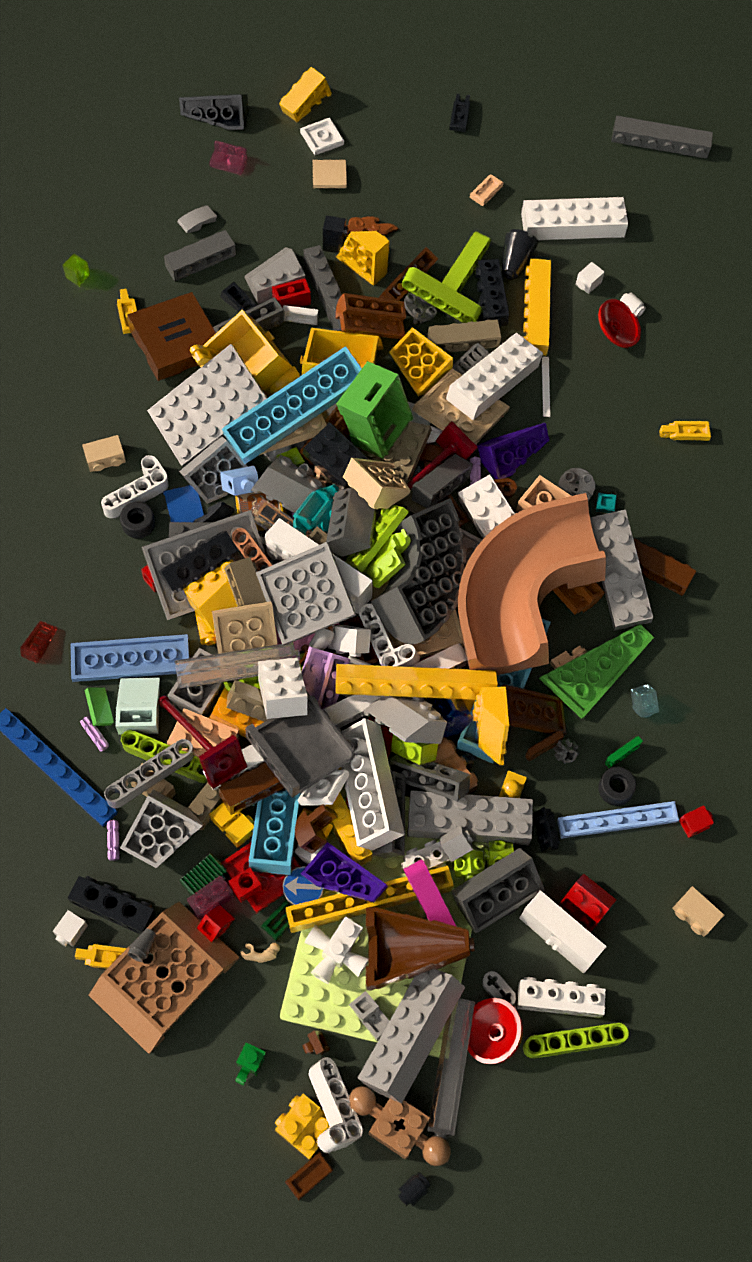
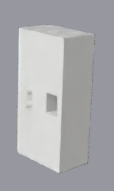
M541 890L526 906L519 918L543 938L546 944H550L553 950H557L583 974L606 947Z

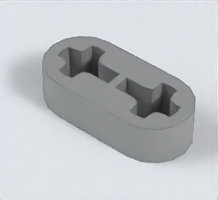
M491 971L486 973L482 980V986L492 998L502 999L503 996L499 992L501 990L504 995L509 994L511 996L509 1001L513 1005L516 995L510 986L497 972ZM488 977L491 979L496 978L495 984L498 989L494 985H487Z

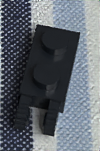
M457 93L453 104L449 130L465 132L470 107V95H466L465 102H460L461 96Z

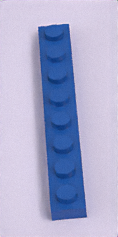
M7 708L0 713V732L102 827L118 813Z

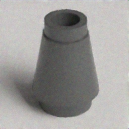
M146 928L129 946L128 955L138 962L147 959L156 933Z

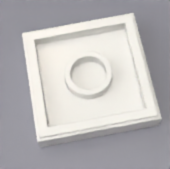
M330 118L300 128V133L314 155L344 145L342 136Z
M346 769L336 770L310 786L300 795L298 799L301 806L332 805L349 777V772Z

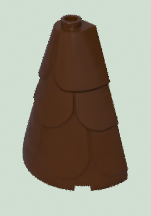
M366 907V929L369 935V966H366L367 990L381 989L407 978H413L429 970H438L471 956V951H475L474 938H470L469 930L435 920L428 921L408 914L403 915L377 907Z

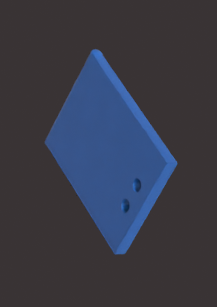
M191 485L163 491L171 522H194L195 519L204 515L199 494Z

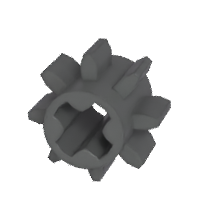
M569 738L559 740L556 747L553 748L556 752L554 756L558 761L562 760L564 764L573 762L577 755H579V752L576 750L578 745L575 741L571 742Z

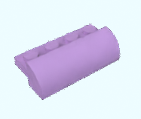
M309 646L301 673L306 691L310 696H314L317 699L319 707L323 710L337 703L339 694H335L336 665L349 664L350 659Z

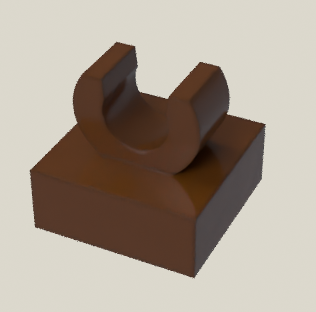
M321 1030L309 1033L310 1042L302 1045L306 1054L315 1051L316 1055H320L330 1051Z

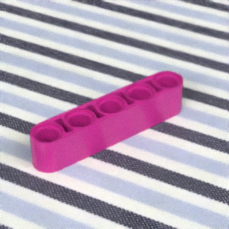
M421 859L404 868V873L428 920L456 926L424 861Z

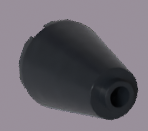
M511 229L509 233L507 231L502 262V274L506 279L513 280L517 278L537 249L538 240L534 235L530 237L527 231L520 229Z

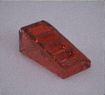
M39 621L20 647L21 656L38 663L54 637L57 627Z

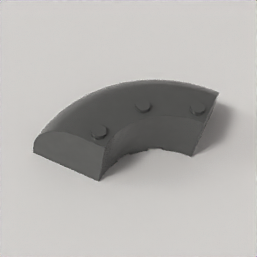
M451 498L409 516L395 529L392 535L400 533L402 529H405L411 540L410 545L401 553L406 565L390 578L387 587L381 595L371 601L387 631L397 640L406 644H418L434 635L449 620L450 614L458 605L459 586L464 571V564L466 563V549H463L462 539L464 536L463 532H460L457 523L460 520Z

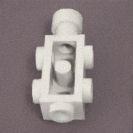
M433 840L424 844L425 848L418 850L416 847L408 850L406 856L403 857L404 862L401 865L404 869L413 864L414 859L419 858L424 861L427 869L430 870L447 866L446 863L450 859L441 847L440 842ZM439 851L440 857H435L433 852Z

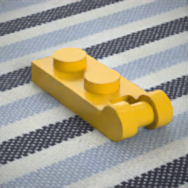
M194 345L190 348V352L196 357L195 360L199 366L206 364L221 352V350L201 345Z

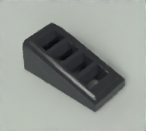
M235 282L231 283L221 292L220 297L238 312L241 310L247 311L244 309L247 305L251 306L249 309L257 306Z

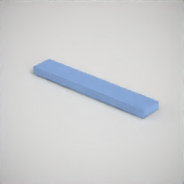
M675 801L557 818L561 839L676 823L679 821Z

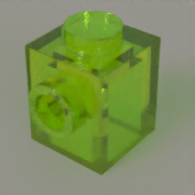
M73 254L63 264L65 277L78 286L90 276L87 261L76 254Z

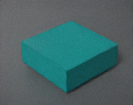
M598 493L596 511L603 513L615 512L617 495Z

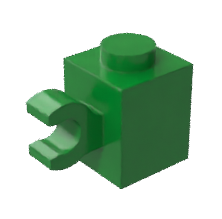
M246 1042L236 1062L241 1070L235 1081L244 1086L250 1073L257 1075L266 1057V1052Z

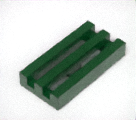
M287 899L261 925V928L275 941L290 927L287 921L276 934L274 933L286 920V912L271 928L268 926L290 903Z

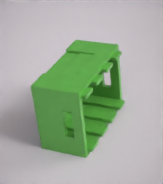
M369 361L366 362L336 403L349 429V436L353 445L382 459L385 455L389 454L390 448L408 423L413 420L399 375ZM392 424L395 425L396 427L393 430V432L390 434L388 439L384 441L383 436L385 435V433L388 431Z

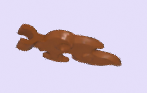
M372 216L363 218L353 217L349 220L348 225H346L349 226L348 234L358 231H377L381 235H386L391 231L398 230V228L390 223L377 224L379 218Z

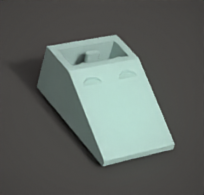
M120 678L116 707V729L118 735L123 734L127 730H133L141 734H158L160 678Z

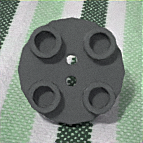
M408 293L404 299L405 309L414 317V324L431 321L437 313L433 305L413 293Z
M571 468L565 471L558 483L559 488L571 496L586 493L588 501L595 490V481L592 474L582 468Z

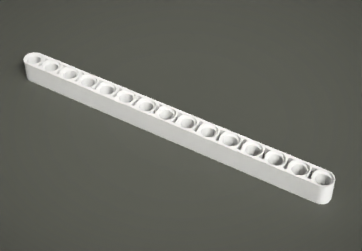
M458 643L410 667L460 669L468 664L465 650ZM352 695L323 710L329 714L333 725L341 728L365 716L363 714L364 709L382 696ZM252 745L242 749L247 768L228 780H233L239 777L241 773L248 770L251 771L262 762H265Z

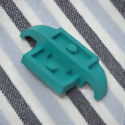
M333 484L311 492L293 515V527L305 536H307L305 533L311 529L313 531L317 526L328 534L333 506L332 498L339 491V488Z

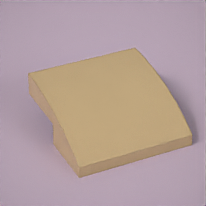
M313 160V188H346V160Z

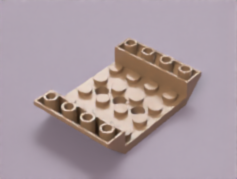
M180 902L163 911L147 927L156 933L149 952L154 956L153 961L149 964H144L134 960L128 955V947L100 976L89 994L149 1055L165 1039L163 1035L222 972L226 973L239 959V956L219 938L213 942L206 938L197 929L201 921ZM162 967L169 970V974L165 978L157 976V971ZM176 982L184 984V989L180 993L172 991V986Z

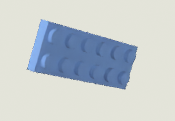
M188 634L71 643L72 682L182 674L190 662Z

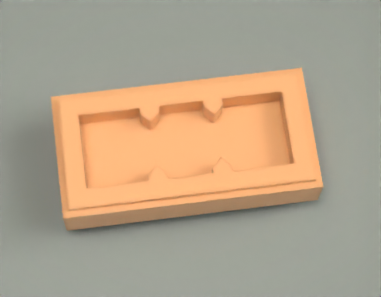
M490 174L470 194V198L484 206L503 187L504 182Z

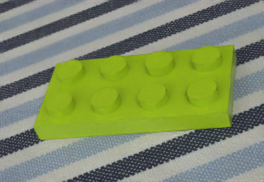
M392 505L388 509L383 508L381 516L375 520L371 548L347 555L345 563L357 571L363 572L409 511L397 505Z

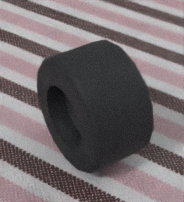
M132 502L127 504L120 513L121 526L129 537L144 538L152 533L155 527V518L152 509L147 504ZM137 516L145 518V520L139 524H133L130 522L134 517Z
M613 767L603 774L599 781L598 790L605 802L610 805L620 806L630 801L636 791L637 783L634 775L629 770L623 767ZM612 780L622 782L625 790L622 793L613 791L610 787V782Z

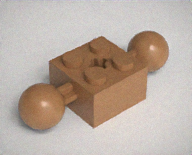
M357 1087L350 1093L349 1104L357 1115L365 1116L370 1114L377 1119L368 1135L399 1156L406 1159L415 1144L422 1149L424 1159L430 1165L441 1166L449 1160L451 1148L444 1138L439 1136L429 1138L421 1133L430 1117L404 1100L401 1104L389 1098L385 1107H382L376 1103L375 1094L367 1087ZM394 1122H403L405 1130L400 1129L396 1131Z

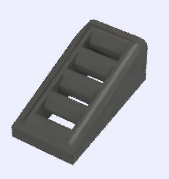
M476 343L453 365L452 369L463 375L488 356L489 352L482 345Z

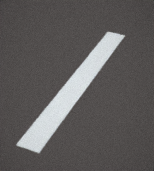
M542 357L543 416L550 417L549 357Z

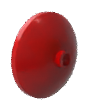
M609 299L600 306L598 313L602 332L609 341L619 347L630 348L639 341L641 335L640 324L636 315L632 313L628 305L620 300Z
M488 998L480 1001L469 1011L464 1021L463 1041L465 1047L473 1058L485 1064H499L508 1060L516 1052L522 1040L523 1024L520 1014L512 1004L503 999ZM498 1031H501V1035L497 1037Z

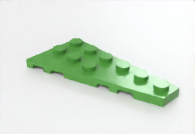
M640 624L541 676L539 679L582 719L654 637Z

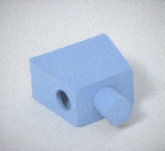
M254 466L220 472L222 490L232 495L252 493L251 489L258 481V473Z

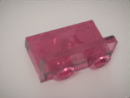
M215 141V150L209 162L210 167L241 175L247 162V149Z
M219 876L190 896L187 902L194 910L195 916L201 921L206 913L218 905L223 906L233 899L234 895L223 877Z

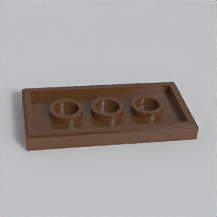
M505 684L500 686L506 687L510 726L548 734H554L557 731H561L563 735L567 734L563 701L559 697Z

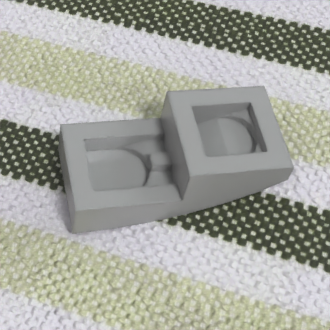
M207 205L178 219V223L186 233L201 230L203 224L215 222L217 216Z
M365 991L352 1001L349 1006L378 1042L389 1020Z

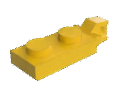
M120 289L121 299H117V307L123 334H128L131 332L128 327L127 314L133 313L137 309L135 300L128 297L127 289Z
M674 421V423L669 425H662L659 430L660 437H670L672 440L709 441L711 438L708 421Z
M93 944V946L88 945V950L76 948L75 957L78 960H84L85 965L90 967L108 969L127 948Z

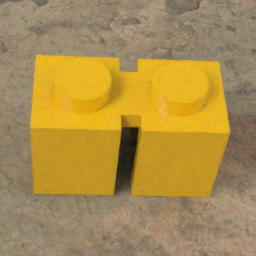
M224 803L220 804L210 813L211 821L222 832H226V837L237 848L253 835L254 820L249 815L245 816L241 811L230 815Z

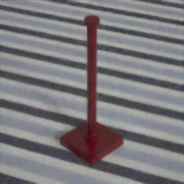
M453 421L445 427L435 440L444 450L407 483L410 491L415 482L423 479L426 474L433 471L449 455L452 457L456 454L467 460L478 448Z
M166 695L159 698L158 704L160 707L165 708L206 750L205 753L198 757L207 781L213 789L247 768L239 741L234 735L213 746L174 707Z

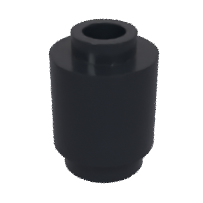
M418 1172L416 1175L413 1174L398 1189L400 1192L398 1197L405 1206L410 1204L413 1207L429 1192L428 1189L431 1187V1184Z

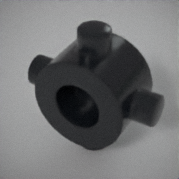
M464 752L463 758L467 763V767L472 768V764L477 757L471 753Z

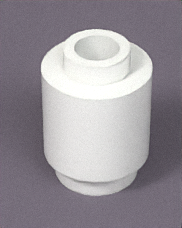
M632 292L624 294L620 301L629 306L637 318L646 309L644 303Z

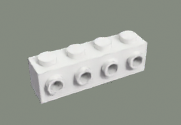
M524 977V980H520L518 983L517 1009L601 1018L604 1015L605 989L599 988V985L587 984V987L578 986L579 983L577 982L557 984L558 981L552 979L539 982L533 977Z

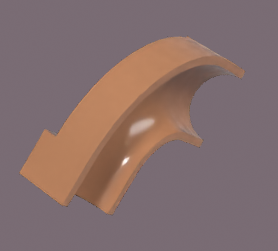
M586 493L534 505L514 514L487 534L472 553L463 571L458 594L459 621L469 670L496 671L497 676L549 664L548 640L539 612L543 599L550 591L563 584H566L569 589L605 581L606 555L604 550L599 551L595 541Z

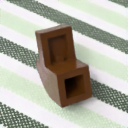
M322 804L312 813L305 810L301 813L295 825V837L300 848L313 854L328 842L322 829L337 818L334 810Z

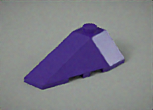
M542 423L479 444L478 450L481 463L494 479H504L513 475L516 472L515 469L521 464L524 465L529 456L539 451L549 441L547 425Z
M328 842L301 873L303 877L317 887L370 902H375L387 888V884Z

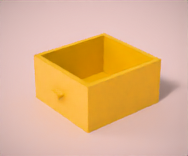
M241 310L203 345L223 351L232 344L263 392L292 367L272 341L275 339L269 331L265 332L258 322L244 310Z
M311 328L304 357L301 356L300 359L302 375L345 346L361 368L364 367L367 361L376 364L378 336Z

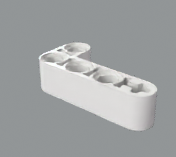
M148 455L141 460L144 476L108 494L102 499L101 504L106 517L116 518L120 516L122 509L127 504L132 502L144 503L168 489L167 474L154 456Z
M364 604L359 611V616L365 629H371L370 641L381 666H388L391 661H395L393 666L410 667L417 664L420 660V655L416 649L410 644H404L395 649L390 635L382 624L373 605ZM369 614H371L373 618L372 621L369 619ZM381 628L377 634H374L376 629ZM383 645H388L385 650H381ZM413 652L410 658H405L408 653Z
M324 1057L310 1068L309 1077L330 1126L329 1129L319 1135L318 1146L323 1152L330 1153L345 1148L359 1139L363 1134V1128L356 1112L350 1107V1097L335 1062L331 1058Z

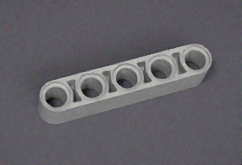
M187 739L178 740L109 785L104 792L108 805L112 808L122 807L190 762L194 757L192 743ZM183 748H188L189 752L186 754H181L180 750ZM166 759L172 760V763L169 765L162 764ZM147 771H155L153 776H145ZM130 782L138 783L134 788L127 787ZM112 794H120L118 799H110Z

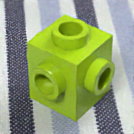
M501 840L488 841V849H484L483 861H487V868L514 852L513 843Z
M473 849L454 860L455 877L462 878L466 882L484 871L483 852Z

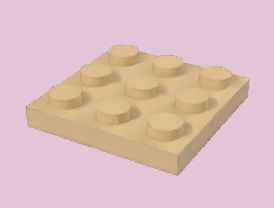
M271 601L212 611L221 668L279 658Z

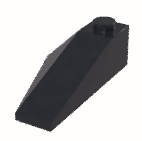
M247 94L179 98L180 113L183 116L227 130L245 129L249 112Z

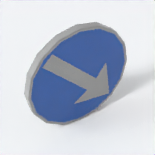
M305 866L293 869L291 875H287L283 882L284 896L293 905L320 899L323 894L324 888L315 886L301 875L302 871L306 868Z

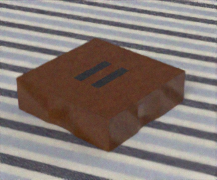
M192 292L127 314L130 332L138 346L143 350L147 362L158 381L179 374L188 368L199 366L193 358L190 348L194 345L203 346L216 334Z

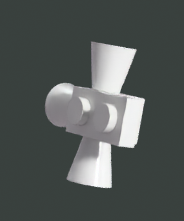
M344 917L330 939L315 925L307 936L305 944L323 950L322 958L324 959L312 970L311 974L320 981L329 984L335 966L341 968L344 963L359 977L369 962V958L351 952V948L362 932L363 927Z

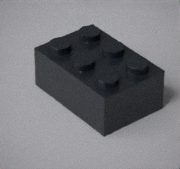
M330 422L303 449V455L319 468L340 490H345L349 486L343 475L351 458L369 460Z

